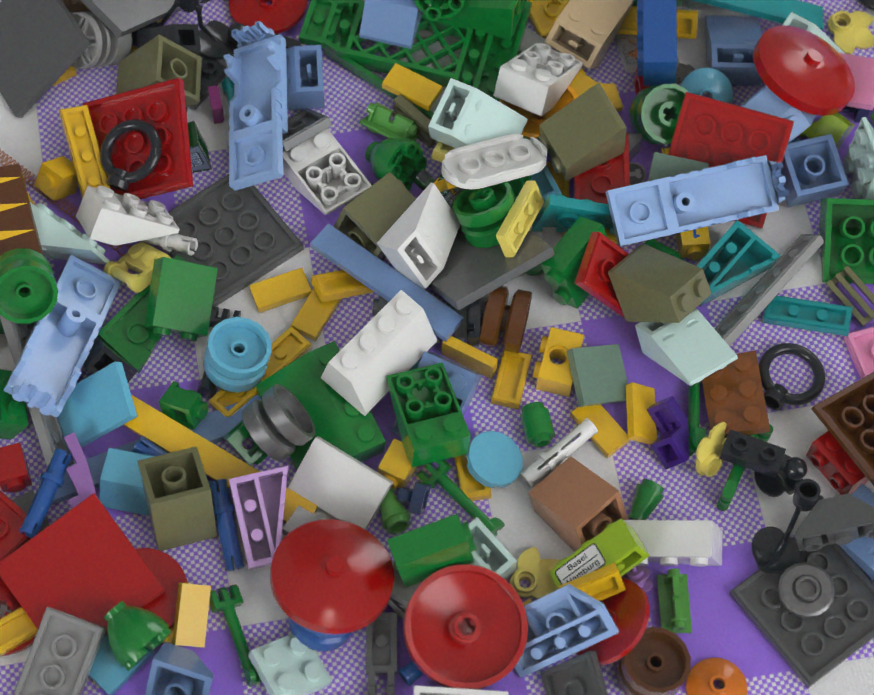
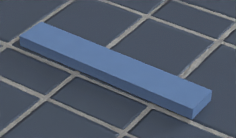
M329 223L310 243L312 249L389 302L400 290L405 292L424 309L434 334L446 342L463 323L464 317Z

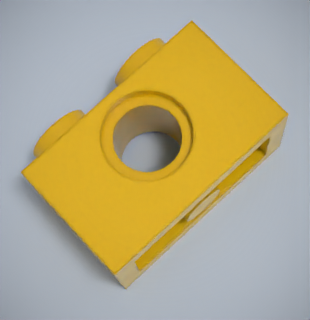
M551 327L549 336L542 337L539 352L544 353L542 362L536 361L532 378L537 379V390L566 397L570 396L573 378L567 351L572 348H582L583 334ZM554 358L561 359L564 363L555 364L551 360Z

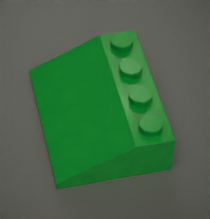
M821 199L819 229L820 235L825 241L820 247L822 282L832 280L835 275L841 273L846 266H849L864 284H874V200ZM848 276L844 278L848 283H853Z
M335 341L306 353L255 385L261 400L262 395L275 384L284 386L301 402L313 421L316 435L302 446L295 445V451L289 455L296 471L317 436L360 462L375 457L385 450L386 440L371 411L364 416L321 379L328 362L340 351Z

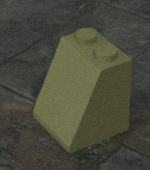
M158 35L119 62L116 94L180 78L184 80L186 107L196 105L200 101L202 57Z
M598 83L541 123L537 139L545 145L552 158L550 161L554 171L557 174L561 173L565 181L624 153L627 127L600 83Z
M389 172L343 207L334 228L383 261L386 255L377 245V242L416 198L405 188L402 181L396 179Z
M645 244L639 245L608 271L626 322L680 323L711 295L709 284L702 268Z
M197 446L137 461L150 523L158 550L164 551L217 537L211 489Z

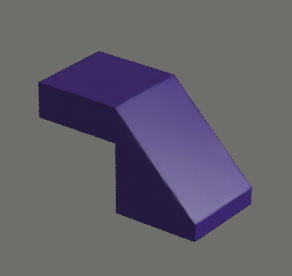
M671 396L652 404L647 409L661 432V435L650 446L665 470L684 463L689 459L688 419L675 398Z

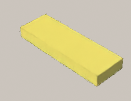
M535 181L525 182L496 234L505 258L515 257L544 204Z

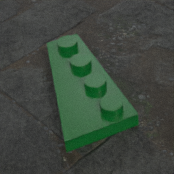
M177 255V256H175V257L173 258V259H176V260L185 261V260H184L182 257H180L179 255ZM150 285L137 293L98 331V336L138 370V374H140L162 338L160 335L153 334V329L144 328Z

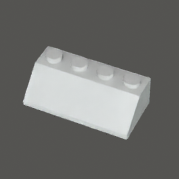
M400 290L328 362L321 379L361 414L366 416L389 392L386 376L409 371L422 358L424 351H429L437 342L424 309L405 292Z

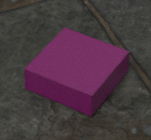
M217 85L208 87L214 124L223 123L225 120L219 87Z

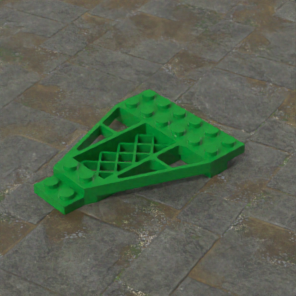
M311 0L299 35V41L305 45H321V48L325 49L326 56L393 99L397 95L383 89L382 82L384 80L369 70L388 74L395 63L443 87H447L452 78L475 87L495 100L500 101L499 98L494 96L499 70L502 65L516 57L519 53L531 12L532 2L527 1L511 41L451 22L449 19L431 21L427 19L425 14H422L415 36L417 43L412 45V49L398 46L401 51L389 56L385 48L392 46L391 44L373 41L375 45L366 50H363L359 44L366 40L359 38L365 0ZM425 30L432 32L433 35L422 40L418 32ZM451 36L458 38L459 41L448 46L444 38ZM438 41L443 49L432 54L427 46ZM422 49L427 57L415 62L411 54ZM461 49L459 59H457L453 52ZM377 52H380L382 56H378V55H374V54L377 53ZM448 55L453 63L441 68L437 60ZM403 58H406L408 62H404V61H400V60L403 59ZM429 64H432L434 68L426 67V66L429 65ZM413 104L429 120L432 119L434 112L427 111Z

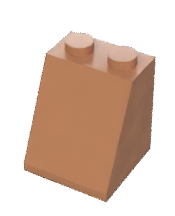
M571 456L528 492L534 511L574 552L584 542L593 539L603 532L610 523L616 522L620 518L628 520L619 490Z

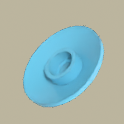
M706 67L696 69L689 73L680 85L690 93L702 96L705 91H709L712 94V99L732 103V85L729 79L717 69Z

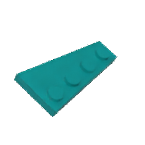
M559 194L548 196L532 224V231L542 232L543 227H556V232L565 233L582 216L601 223L604 229H609L610 234H615L608 204L593 202L590 199L567 198Z

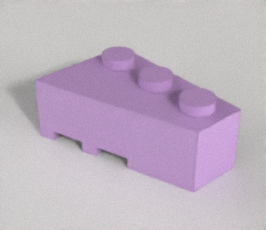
M288 466L229 479L249 571L271 566L273 555L281 542Z

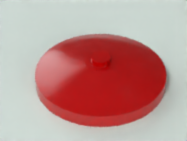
M775 26L766 30L755 44L753 59L759 76L776 96L790 106L809 114L828 116L842 111L852 99L855 92V82L848 64L838 51L819 36L798 27Z
M317 520L297 527L280 542L272 559L270 584L278 605L293 621L312 631L325 634H344L366 627L375 621L385 610L394 586V568L385 547L374 535L364 528L342 520Z
M462 564L438 570L418 586L406 607L403 633L409 655L419 670L429 679L447 688L478 690L504 678L519 662L526 646L528 622L526 611L519 595L503 577L484 567Z

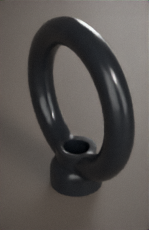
M139 119L126 120L116 125L106 135L100 150V161L103 170L108 175L107 185L127 192L130 183L146 178L155 169L161 157L162 143L159 133L150 123ZM133 130L141 131L149 138L151 147L146 162L139 169L132 172L116 168L112 163L111 153L117 139L126 132Z
M794 343L777 344L769 348L759 361L758 366L762 387L765 390V404L773 410H781L784 404H807L816 399L824 388V367L819 358L806 347ZM791 354L804 359L810 365L814 375V381L810 389L804 393L791 394L788 393V390L783 385L774 384L770 377L769 368L776 357Z

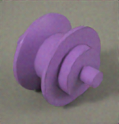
M635 566L621 577L622 579L633 581L645 593L649 592L653 587V581L649 578L650 570L645 566Z

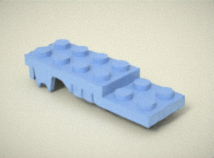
M260 21L255 22V25L252 27H243L241 31L237 29L232 30V37L238 41V48L234 49V57L230 54L224 55L228 68L224 69V72L234 83V96L229 101V186L235 191L283 177L282 134L288 133L286 39L281 34L275 35L272 29H268Z
M764 155L606 191L617 244L620 247L779 210L778 204L785 200L786 196L790 195L789 190H786L784 187L786 182L785 176L781 174L783 163L768 161L767 156Z
M70 255L56 282L58 288L57 303L47 316L36 322L3 391L11 394L13 399L18 402L25 401L30 408H38L41 414L52 415L57 418L76 386L75 384L82 373L80 369L90 353L89 351L105 320L121 281Z

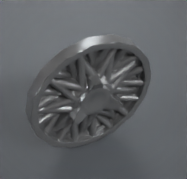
M807 562L797 563L787 568L779 579L777 589L779 599L784 607L795 616L803 618L818 617L825 613L833 603L835 595L833 580L828 573L818 565Z

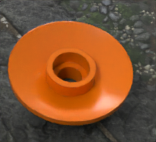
M707 658L698 662L689 672L686 679V694L747 695V682L741 670L732 662L722 658ZM713 681H721L724 688L716 689L713 686Z

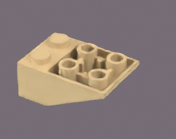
M570 0L556 19L545 43L562 53L573 55L575 59L582 61L583 66L589 69L598 68L635 0Z

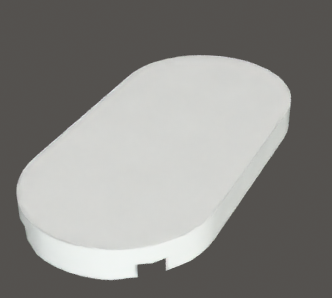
M521 134L505 135L449 151L445 155V159L442 160L441 173L447 182L456 187L480 189L540 172L546 165L547 149L536 138L530 137L529 140L524 139V135Z

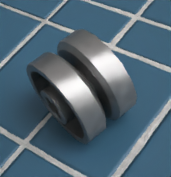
M275 384L262 395V401L256 399L242 410V419L249 434L257 445L276 461L284 460L295 451V445L302 446L316 435L315 426L305 407L282 385Z

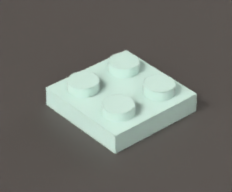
M293 634L255 648L248 655L269 695H310L330 686L333 681L316 650H312L300 643Z

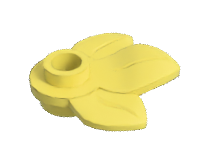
M838 11L830 16L828 29L834 34V43L845 54L852 55L855 47L867 49L874 46V36L867 28L873 22L874 17L862 11H854L852 13Z
M725 422L714 426L709 432L708 437L703 438L697 447L695 470L701 476L712 477L722 466L724 460L719 458L726 441L725 429L727 423Z
M531 547L519 556L518 570L512 574L510 585L521 598L534 597L538 599L558 589L548 571L554 568L560 560H541L537 548ZM521 580H527L529 581L530 586L528 588H523L520 586L519 582Z

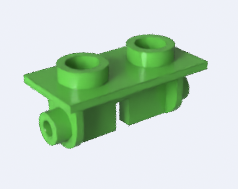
M371 102L368 105L366 112L369 115L359 122L366 126L369 131L382 134L387 138H408L414 141L418 138L416 133L419 127L415 125L414 121L400 114H396L394 121L390 120L393 110L378 102L375 104Z
M669 569L668 575H657L661 628H665L673 633H692L687 574H680L679 569Z

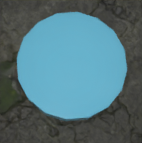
M487 431L480 433L470 442L468 454H465V457L467 456L469 473L477 482L485 487H507L518 478L523 466V458L519 447L511 438L500 432Z

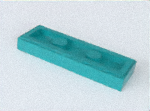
M776 295L765 307L763 323L848 336L853 307Z

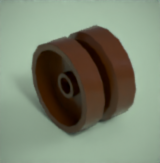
M500 286L490 292L488 301L485 303L481 320L482 329L479 345L494 348L499 342L502 331L505 332L503 340L504 350L519 353L529 315L532 292L518 289L513 295L510 306L507 305L509 297L508 287Z
M649 627L645 629L636 646L628 654L616 661L615 676L619 687L626 695H675L690 672L691 657L686 644L677 634L665 628Z

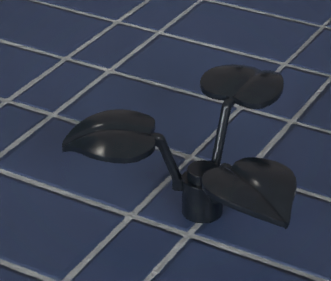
M175 0L173 6L159 23L156 21L138 29L164 26L177 7H180L187 13L197 12L198 26L201 29L199 30L201 45L199 53L203 56L222 59L224 55L230 54L234 57V49L238 48L237 44L231 42L228 38L227 31L229 27L216 20L210 21L206 26L203 24L202 6L200 4L207 3L210 0ZM134 31L131 32L132 45L137 47L136 32Z
M784 454L783 458L788 460L791 457ZM780 469L776 478L754 471L755 482L764 494L770 497H778L784 492L788 495L794 494L792 500L796 509L785 533L777 527H765L754 535L751 544L753 557L761 571L771 574L783 573L787 568L797 564L802 556L803 551L799 550L796 538L790 537L801 511L812 510L818 500L824 499V497L820 496L821 489L819 484L812 479L790 480L786 477L784 471Z

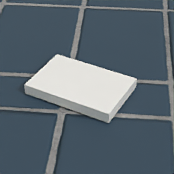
M317 436L313 440L288 488L335 518L353 523L367 530L393 481Z

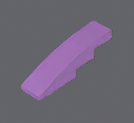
M75 432L64 437L65 443L76 463L66 468L68 476L78 493V496L68 500L72 509L93 493L97 496L86 457Z

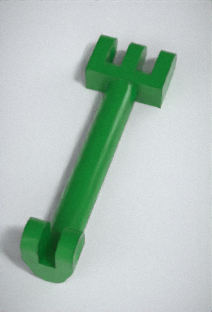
M700 382L691 386L688 385L689 457L697 451L700 441L706 437V430L699 428Z
M770 425V432L748 436L766 442L771 437L773 426ZM733 465L718 500V510L726 511L745 467Z
M446 460L437 461L438 468L432 463L426 464L424 467L431 476L421 470L417 474L418 478L424 483L431 484L432 489L439 484L473 519L478 517L496 537L497 531L502 530L505 526L504 522L497 517L489 519L446 475L452 466Z
M236 584L229 586V593L226 587L219 588L218 596L215 590H211L210 608L212 613L219 611L224 613L249 687L261 683L262 681L248 657L250 650L235 607H239L243 603L239 587Z

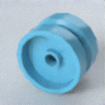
M241 317L224 319L215 325L208 337L203 363L206 375L212 383L225 391L237 393L251 390L260 383L266 373L271 356L272 343L267 331L257 322Z

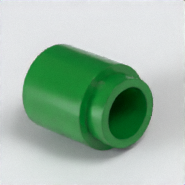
M532 402L523 406L520 418L527 443L534 445V447L549 445L555 437V432L548 408L544 407L542 402Z

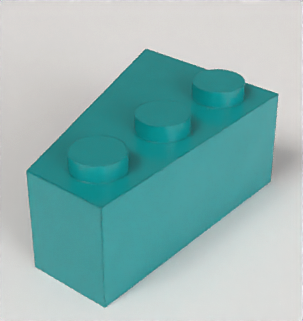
M737 220L697 265V267L703 269L711 291V295L699 307L770 269L781 255Z

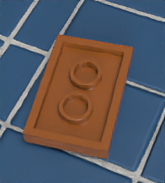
M756 350L738 353L737 360L703 378L702 384L710 431L717 424L725 422L727 423L725 438H727L730 429L745 435L770 432Z

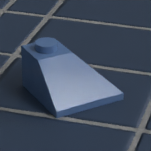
M165 642L152 660L145 695H209L214 675L194 651Z

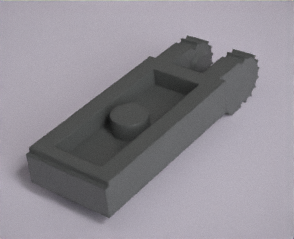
M382 612L375 621L366 626L368 695L377 694L375 675H388L386 694L395 695V675H397V612Z

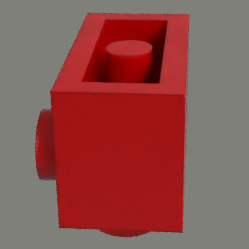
M829 431L812 442L806 456L841 495L852 494L861 484L867 483V477Z

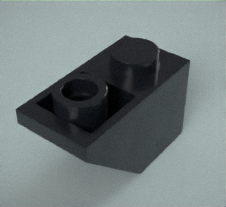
M171 24L135 31L137 49L156 36L161 35L195 54L201 51L198 24Z
M99 336L94 340V344L89 351L90 353L84 362V366L93 374L113 362H122L127 382L138 371Z

